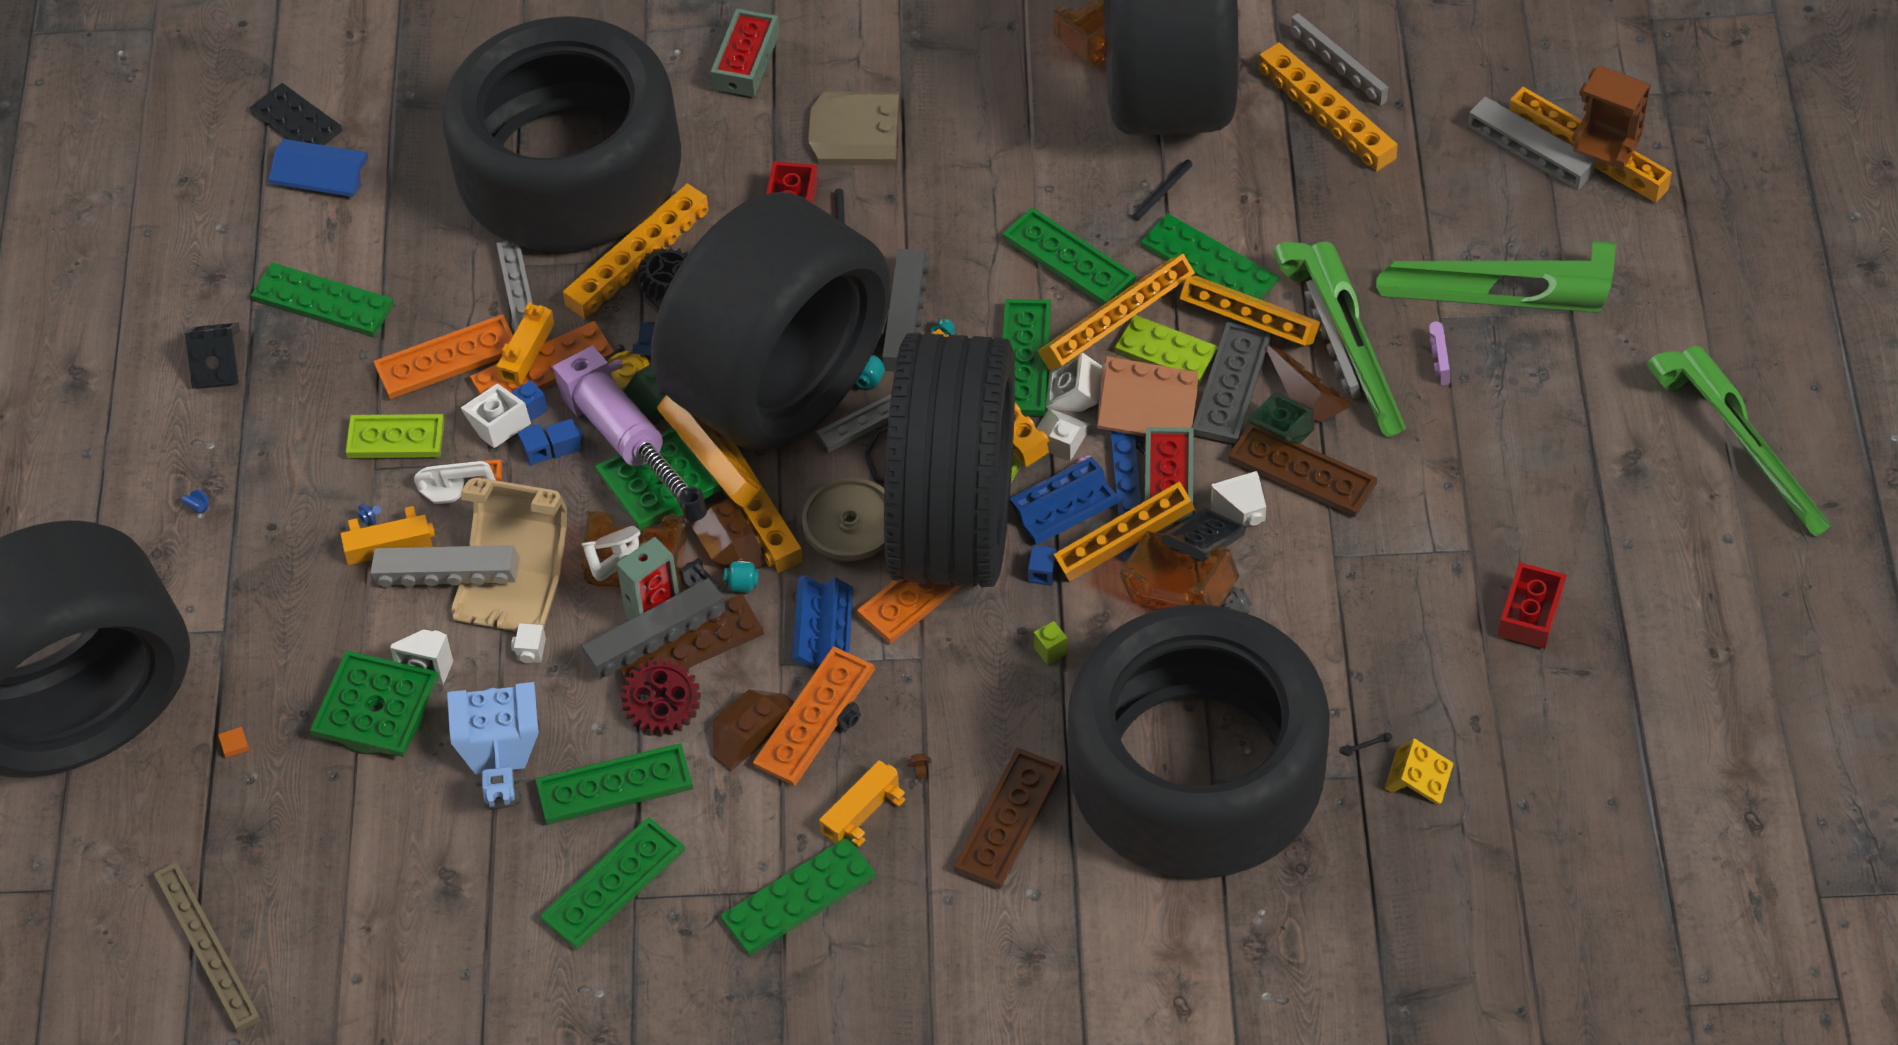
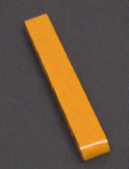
M666 395L657 406L658 411L730 498L738 505L746 508L761 489L759 484L710 426L673 402Z

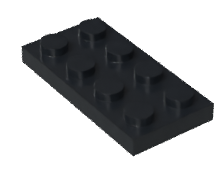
M284 83L279 84L250 107L251 113L287 140L325 145L342 132V127L339 123Z
M1204 508L1164 533L1161 542L1168 545L1171 550L1183 552L1190 555V558L1195 561L1204 562L1243 537L1247 527Z

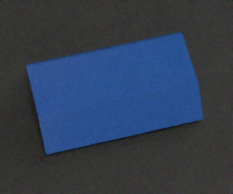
M283 139L275 150L269 183L354 197L361 187L360 170L368 161V152Z
M1093 457L1009 498L1025 532L1036 545L1119 503L1117 494L1106 483L1102 467Z
M806 575L798 578L792 660L809 669H818L833 646L849 653L853 586L836 577L823 585Z

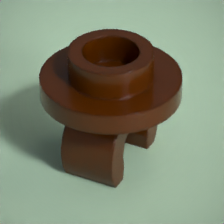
M924 753L911 755V759L906 763L908 767L915 768L916 780L926 778L925 765L932 762L931 757H926Z

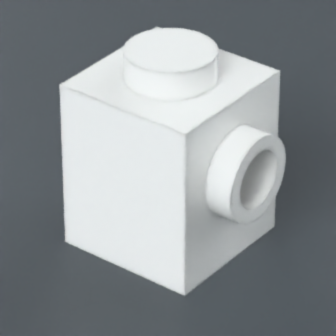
M519 623L517 636L512 638L511 650L515 651L517 661L541 663L546 641L543 625Z

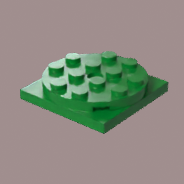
M673 428L661 433L662 447L659 453L682 480L685 481L688 487L699 488L703 493L704 499L723 490ZM617 455L595 466L597 473L615 496L619 507L630 516L640 531L655 523H668L683 517L682 509L674 495L664 484L657 485L658 482L662 481L651 471L647 464L631 466L620 455Z
M346 650L310 729L311 736L340 742L344 746L358 752H382L404 758L413 736L424 721L426 705L439 678L438 672ZM376 705H380L383 707L381 710L376 712L370 711V709Z

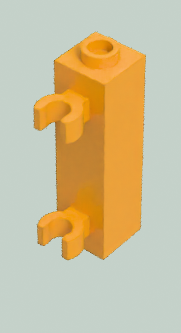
M531 302L527 304L524 310L525 316L509 344L506 343L501 351L502 357L496 366L500 381L521 386L555 325L552 310L542 305H533Z
M414 506L405 508L406 519L361 529L358 518L348 520L350 531L341 533L347 563L352 565L373 560L376 548L433 547L431 537H435L433 524L427 523L425 514L416 516Z
M879 760L819 819L820 833L835 844L848 837L855 846L860 847L866 840L862 837L865 832L859 826L887 798L897 807H900L906 801L902 797L905 792L899 788L897 770L893 766L886 765Z

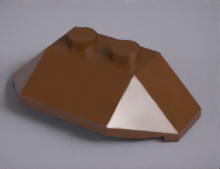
M725 495L705 503L707 514L701 520L693 521L691 529L712 563L725 568H730L732 561L752 562L755 565V569L767 566L754 531L737 504Z
M747 690L713 719V757L731 772L771 737L794 704V701L783 693Z

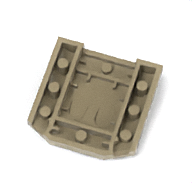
M823 92L811 107L808 144L809 149L816 156L817 163L819 165H896L900 92Z

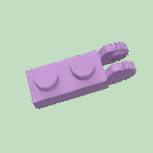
M1435 321L1429 325L1432 357L1437 358L1438 361L1434 363L1435 377L1440 376L1441 385H1449L1450 368L1444 329L1441 322Z

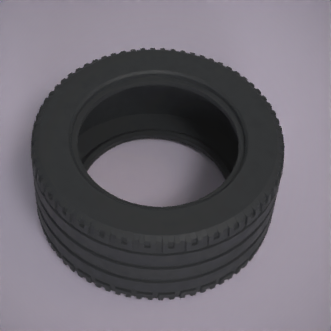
M907 333L900 345L890 401L884 485L885 558L888 572L894 581L907 582L908 580L910 583L925 584L933 581L934 584L941 585L957 583L958 586L976 587L980 585V587H994L999 579L1007 533L1014 440L1015 365L1014 352L1009 339L998 337L992 339V337L983 336L968 338L966 335H948V337H944L943 334L925 333L922 335L921 333Z

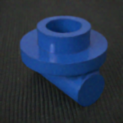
M194 490L189 496L184 495L181 500L183 504L193 508L197 513L207 511L209 506L208 497L201 490Z
M364 504L358 506L359 512L357 514L364 524L374 525L376 523L374 515L381 513V507L378 505L366 507Z

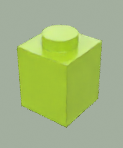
M1053 621L1034 632V649L1044 662L1049 665L1068 654V638Z

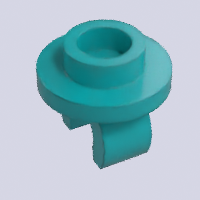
M947 317L944 320L939 318L938 322L940 324L934 325L931 329L932 333L940 329L945 335L956 334L954 331L956 326Z

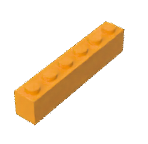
M1196 275L1186 277L1180 296L1181 300L1304 346L1314 343L1320 321Z
M1179 481L1055 553L1054 556L1067 579L1071 582L1194 511V506Z

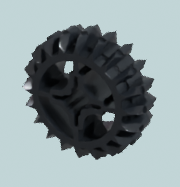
M661 247L660 251L653 249L651 254L646 253L644 259H641L637 270L638 283L641 285L642 292H647L648 298L654 296L656 301L660 298L663 299L673 277L687 257L688 252L682 253L680 248L675 251L672 247L669 250Z

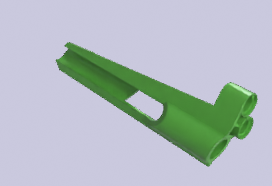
M1592 241V254L1589 261H1394L1386 266L1377 276L1376 288L1381 296L1600 312L1606 302L1612 283L1616 243ZM1504 275L1544 278L1549 283L1548 289L1545 292L1533 297L1488 294L1496 281Z
M1297 242L1278 244L1274 248L1273 253L1280 270L1293 281L1300 282L1312 277L1340 333L1381 432L1386 437H1393L1407 429L1359 318L1357 296L1335 246L1329 242H1318L1313 246ZM1340 291L1363 341V346L1356 345L1339 305L1337 296Z
M1693 346L1683 353L1677 351L1659 353L1648 361L1647 367L1663 387L1669 391L1674 389L1677 391L1688 381H1691L1699 393L1710 402L1736 434L1741 446L1810 533L1814 536H1820L1831 527V523L1749 422L1746 407L1739 392L1704 348ZM1725 399L1734 409V411L1738 414V416L1742 419V421L1746 424V426L1750 429V431L1754 434V436L1758 439L1762 446L1759 447V445L1751 437L1748 431L1744 428V426L1728 408V406L1725 404Z

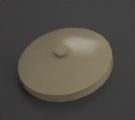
M851 477L830 481L816 489L807 499L802 511L803 532L809 544L820 554L840 561L862 560L882 551L885 548L884 488L870 480Z

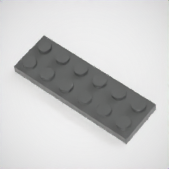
M1232 322L1226 323L1192 427L1194 428L1193 435L1233 444L1239 441L1272 333Z

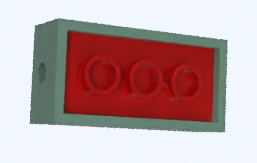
M736 9L711 69L713 90L755 97L780 34L778 16Z
M1146 427L1145 501L1180 481L1193 504L1194 428ZM1193 511L1176 520L1175 522H1183L1187 520L1188 518L1193 516Z
M656 537L642 543L638 549L629 555L623 556L616 563L625 615L628 621L679 594L673 554Z

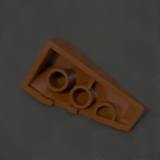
M1271 346L1267 347L1266 350L1293 405L1300 410L1299 415L1308 421L1314 419L1323 422L1350 407L1351 403L1333 387L1328 388L1320 383L1321 378L1304 370L1305 367L1285 351Z

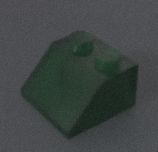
M652 364L634 374L624 389V393L654 425L665 419L658 411L657 406L666 394L658 385Z
M1274 392L1247 419V422L1284 440L1301 444L1314 431V410Z

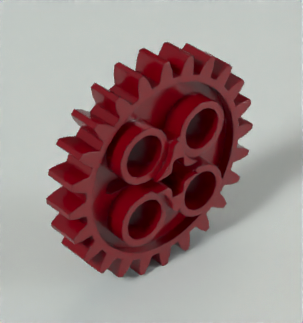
M659 658L656 665L650 659L648 660V667L640 663L639 672L634 669L631 670L633 678H625L627 685L622 686L624 694L621 695V702H625L622 704V710L628 711L626 719L634 718L632 721L633 727L641 724V732L649 728L651 736H653L655 730H659L660 736H663L664 730H668L673 735V728L676 727L682 731V723L691 724L689 716L696 718V711L694 709H700V702L697 700L701 699V693L697 692L699 690V683H694L695 675L688 676V667L681 671L680 662L672 666L671 659L666 664H663L661 658ZM657 678H663L666 680V682L663 684H657L655 683V680ZM644 694L649 696V699L641 701L637 697ZM682 694L684 698L676 700L672 696ZM659 710H664L667 712V714L662 717L657 716L655 713Z

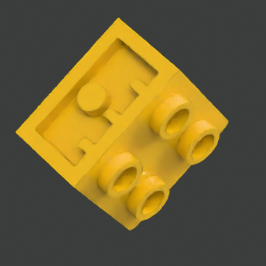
M1414 738L1397 747L1384 789L1394 793L1408 786L1438 805L1442 803L1453 762Z

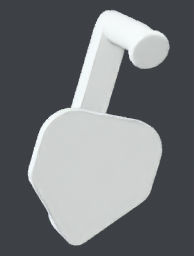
M477 461L425 467L415 474L414 482L417 490L434 504L452 503L461 497L464 479L467 477L483 476L484 479H496L487 462Z
M630 526L603 536L597 541L581 544L584 546L592 575L597 581L605 580L616 572V563L623 556L629 555L639 548L638 536L641 534L639 529L635 526ZM611 547L613 555L600 563L595 549Z

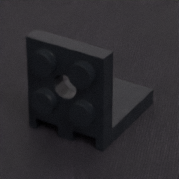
M239 322L195 326L185 333L192 388L239 383L234 336L240 332ZM209 356H214L219 360L217 368L212 369L207 365L206 361Z

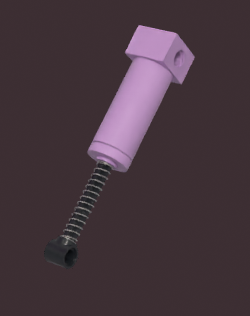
M592 345L553 365L561 398L576 417L584 414L626 463L631 466L647 464L656 476H659V480L674 495L686 520L698 521L704 518L707 514V509L702 491L699 488L686 486L685 481L659 453L662 447L660 432L612 379L611 373L623 366L622 361L617 359L608 364Z

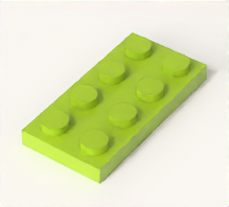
M1135 315L1115 346V353L1137 362L1198 372L1199 385L1215 359L1219 346Z
M351 415L346 447L347 458L441 457L444 415Z

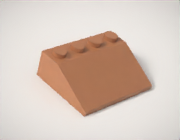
M1107 356L1100 377L1097 428L1146 437V427L1192 428L1197 396L1198 372Z

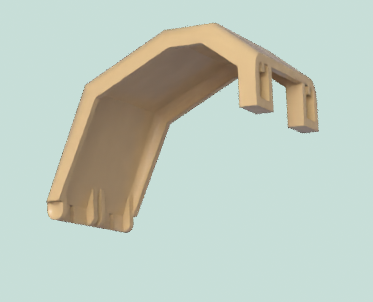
M484 478L468 480L461 491V500L473 502L474 507L469 546L514 545L520 559L516 582L506 584L484 583L482 585H475L473 583L460 584L451 608L453 621L470 624L472 620H475V625L493 628L497 624L498 629L515 632L518 630L519 623L543 625L545 627L561 577L567 530L566 503L560 493L555 490Z

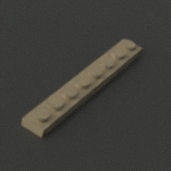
M175 862L155 872L154 876L237 1033L260 1022L259 1014L178 863Z

